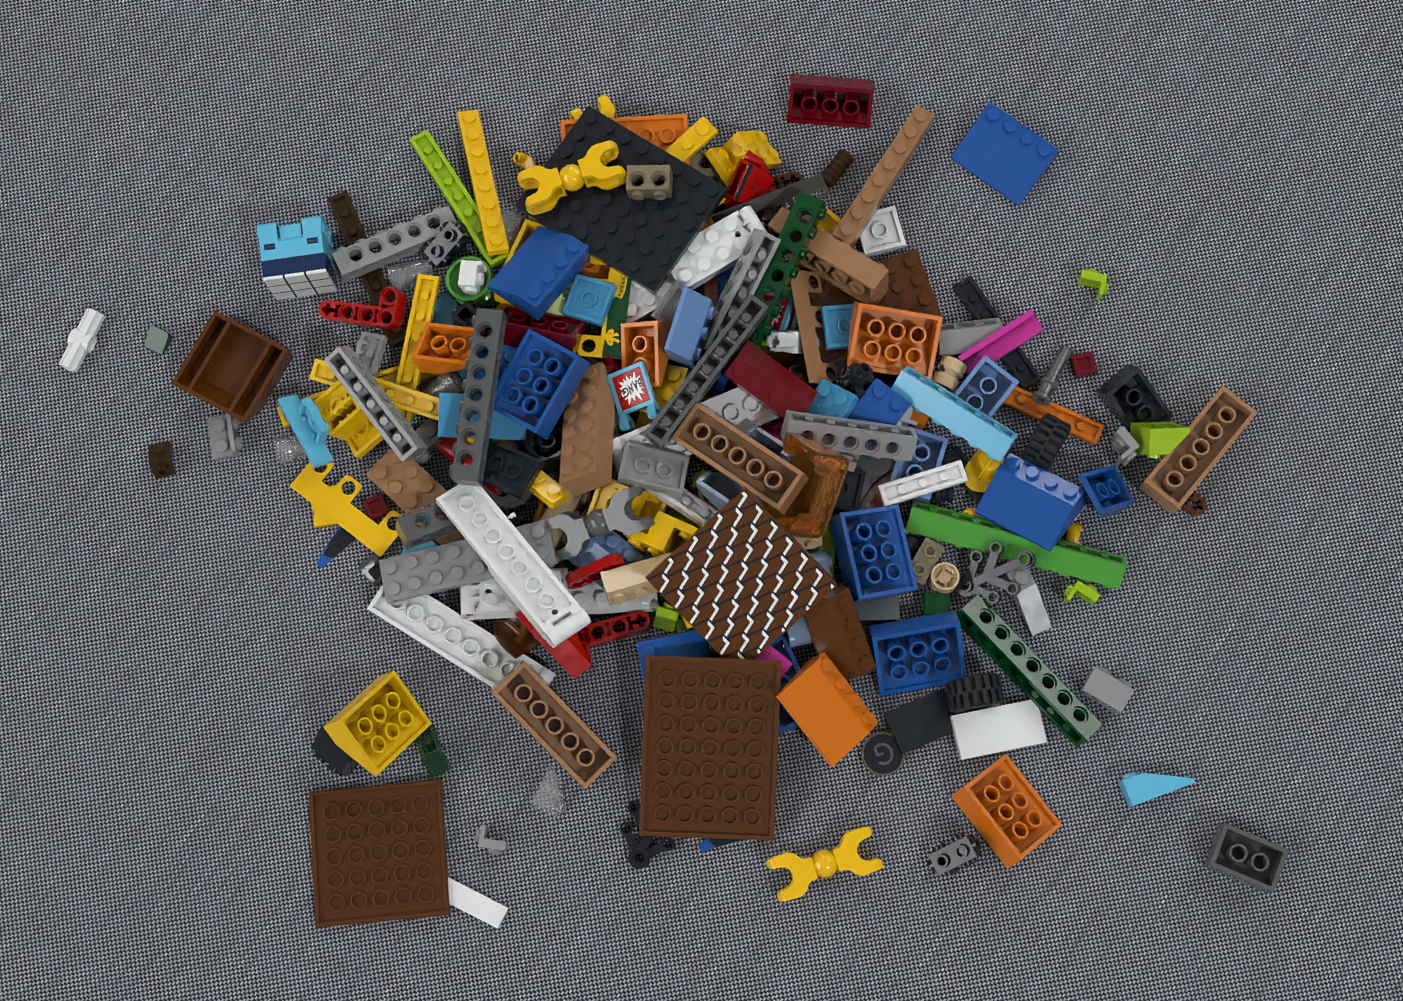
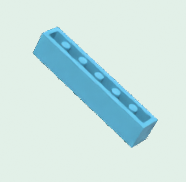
M908 365L902 369L891 388L912 403L913 410L931 417L932 422L945 426L954 436H961L967 440L971 447L980 448L992 460H999L1001 462L1018 437V434Z

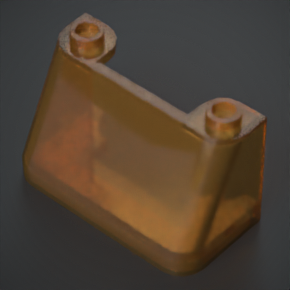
M787 432L783 442V450L785 453L793 456L790 464L805 473L809 479L784 515L765 502L762 504L793 537L819 538L828 527L849 468V460L841 453L806 437Z

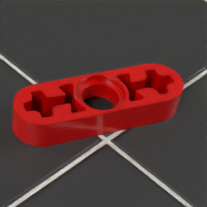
M619 553L610 554L568 573L565 576L567 588H582L600 580V572L624 566L622 555Z

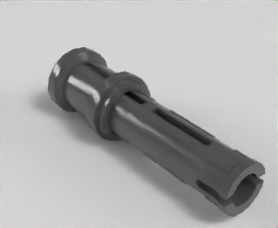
M1066 345L1060 346L1048 373L1040 379V386L1037 392H1034L1032 395V399L1042 406L1050 405V398L1053 392L1058 389V380L1073 353L1070 347Z

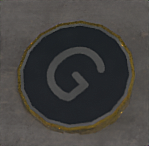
M877 732L869 736L861 749V761L864 767L872 774L880 777L896 773L903 766L906 757L905 754L901 755L893 735L888 732Z

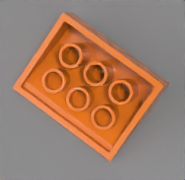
M854 301L850 321L847 366L850 367L853 362L858 364L864 362L873 369V372L899 376L902 369L908 365L931 380L943 317Z
M825 652L807 661L776 696L830 767L836 765L878 723L877 719Z
M1004 754L951 796L1007 869L1023 859L1062 826L1061 822L1007 754Z

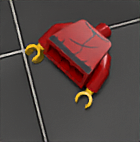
M740 143L736 145L742 148V152L737 154L732 151V154L736 157L743 156L744 159H739L727 187L728 193L725 195L727 198H723L719 204H724L726 208H732L777 190L772 187L774 178L769 175L770 170L764 159L751 151H745L744 146Z

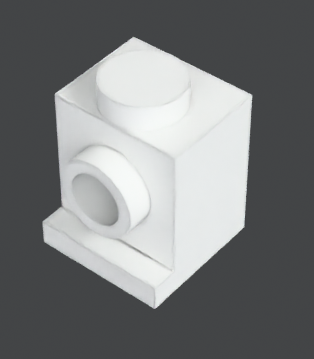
M461 260L458 286L464 293L476 295L477 292H480V286L484 284V273L482 272H487L482 261Z

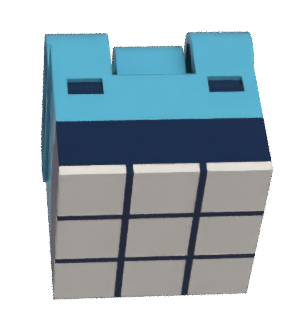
M322 216L302 218V224L296 223L280 226L277 222L257 225L263 281L276 300L337 291L335 266L332 262L331 254L333 253V239L331 231Z

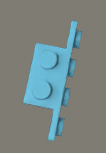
M297 394L279 398L277 403L312 466L318 467L332 463L333 457L325 445L329 426L321 417L320 410L314 404L311 397L302 399V402Z

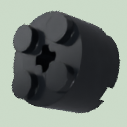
M555 425L547 440L530 430L526 434L524 453L543 460L545 464L541 470L547 475L560 470L562 428Z

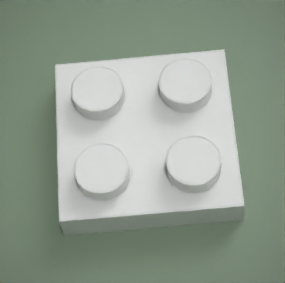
M895 206L877 210L859 237L863 253L867 256L906 246Z

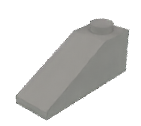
M998 317L942 324L937 351L940 356L954 357L956 354H962L1001 329L1003 323Z
M1019 567L1006 573L1003 577L1004 580L1017 582L1021 586V592L1018 595H1012L1031 637L1052 628L1037 585L1029 569ZM1012 585L1010 589L1014 593L1016 592L1017 587L1016 585Z

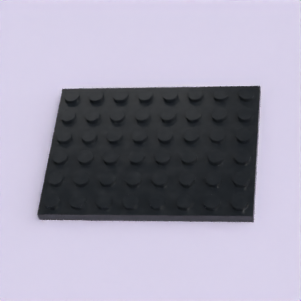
M587 106L544 167L546 169L557 167L560 172L564 166L569 164L579 166L577 160L584 158L593 145L605 141H614L618 146L619 153L616 159L607 163V167L619 165L627 173V165H670L673 172L672 198L656 200L654 198L634 200L629 198L627 194L626 182L610 190L600 189L597 186L587 188L584 183L583 187L577 191L570 192L565 190L567 195L561 197L550 211L537 215L527 212L525 201L527 197L537 192V188L527 190L515 207L518 211L547 229L557 233L561 232L572 235L589 246V254L655 295L728 193V189L609 117ZM643 181L636 182L634 186L642 185ZM665 181L657 182L656 186L663 185Z

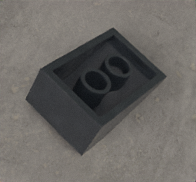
M1126 364L1095 391L1109 411L1129 432L1131 423L1167 422L1173 417L1168 407L1138 366Z

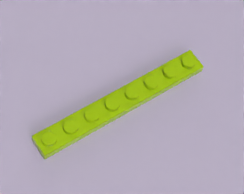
M425 130L410 138V144L460 222L467 227V232L490 269L504 263L508 253L493 256L487 255L477 205L429 131Z

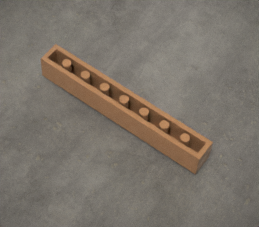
M918 105L915 106L833 231L832 235L839 241H845L852 248L854 247L932 127L935 114Z

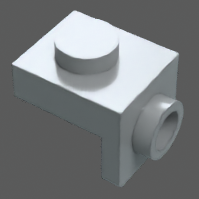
M482 824L481 829H477L475 842H478V847L488 849L487 853L501 855V851L507 852L508 842L487 839V825Z

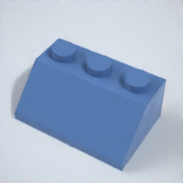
M687 287L683 288L664 350L668 359L694 366L695 361H699L702 348H700L702 340L707 338L709 328L706 326L708 320L713 319L715 307H713L711 299Z
M914 428L918 441L912 460L896 461L889 482L941 466L949 439ZM932 493L911 500L928 503Z
M612 530L606 536L592 537L585 552L568 558V560L579 569L610 554H621L624 565L642 561L644 556ZM601 579L595 581L596 584L604 589Z

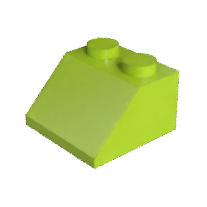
M1173 422L1131 423L1130 435L1140 445L1137 449V454L1147 455L1148 458H1161V455L1170 454L1190 433V427Z

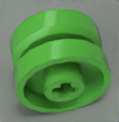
M474 256L462 257L449 267L446 274V285L451 295L459 304L462 305L467 301L471 306L475 304L478 308H484L495 299L494 293L487 289V285L495 277V274L482 259ZM461 260L482 261L487 268V272H482L484 273V284L480 286V292H477L476 295L466 294L458 286Z

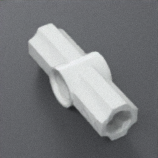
M91 308L86 309L78 327L74 328L68 336V347L59 362L61 367L73 373L78 372L86 354L90 353L95 347L97 341L96 334L105 319L103 314Z
M798 330L772 332L767 337V345L770 347V351L803 353L800 331ZM816 333L817 341H818V346H820V345H821V339L818 337V335H817V333Z

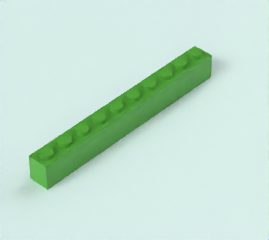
M913 500L905 530L913 536L929 537L935 542L944 541L951 543L957 548L966 547L973 549V551L980 550L984 554H990V544L998 541L1004 545V551L998 559L1014 560L1021 551H1031L1036 556L1034 566L1042 571H1055L1061 576L1077 577L1083 582L1099 583L1109 589L1113 587L1120 588L1127 567V558L1125 556L1062 539L1049 552L987 519ZM996 544L994 546V551L998 552L1000 550V546ZM1026 555L1022 557V562L1025 564L1028 561Z

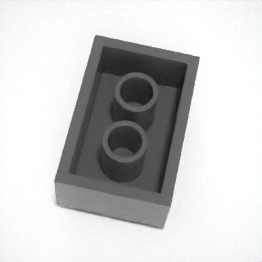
M1222 823L1217 827L1203 866L1263 892L1274 893L1289 849L1227 823Z

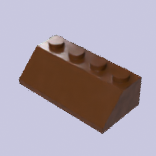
M836 586L803 617L817 656L825 652L846 680H850L875 669L876 665L849 587Z

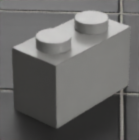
M1094 667L1079 693L1119 715L1125 708L1134 689L1130 687L1131 684L1121 678L1117 680L1110 676L1111 672L1107 669Z

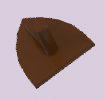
M493 619V631L497 641L513 658L517 659L542 645L523 623L519 626L511 619L507 621Z

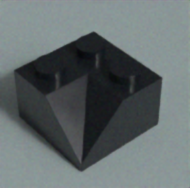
M323 724L311 746V749L316 752L314 756L323 763L325 761L328 762L327 768L336 775L342 776L345 774L350 777L359 763L334 743L324 729Z

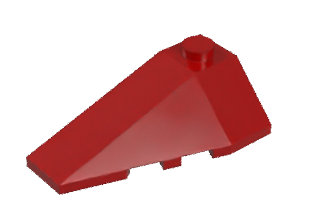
M521 610L515 613V616L574 680L591 666L578 633L552 648Z

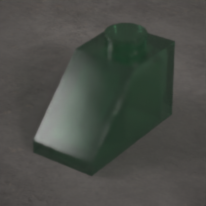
M433 724L416 738L421 760L431 778L451 769L448 755Z

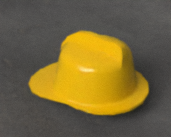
M979 449L965 466L964 470L968 478L965 484L975 492H985L1005 458L1001 462L999 460H992L986 455V452Z

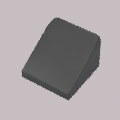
M376 553L359 566L360 570L374 586L382 581L379 564L381 559Z

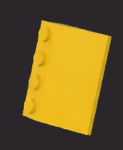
M393 670L379 676L323 727L339 748L372 775L377 776L432 723Z

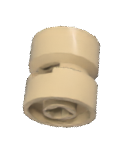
M942 356L937 366L938 371L934 372L931 380L954 394L960 384L958 379L963 378L967 366L954 357Z
M949 562L937 564L928 578L930 589L934 593L950 594L959 582V571Z

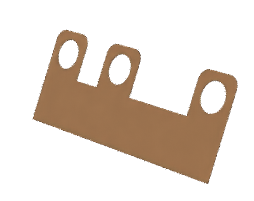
M799 270L796 279L791 280V288L809 383H820L822 379L832 383L833 380H830L826 375L827 367L833 368L835 378H839L837 367L834 363L821 362L815 327L823 328V324L819 323L815 317L816 311H821V307L811 306L808 293L822 292L820 277L816 272ZM810 276H814L818 281L816 289L812 288L809 284Z

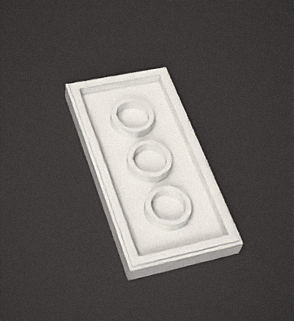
M1032 700L950 716L960 760L1047 742L1040 710Z

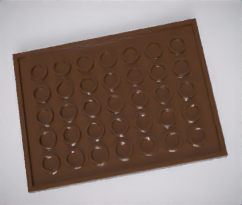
M646 655L639 836L774 841L780 701L776 696L779 694L781 686V660Z

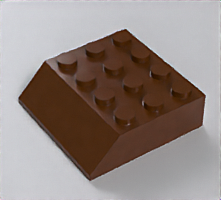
M214 311L171 384L230 416L247 423L262 411L294 355L285 346Z

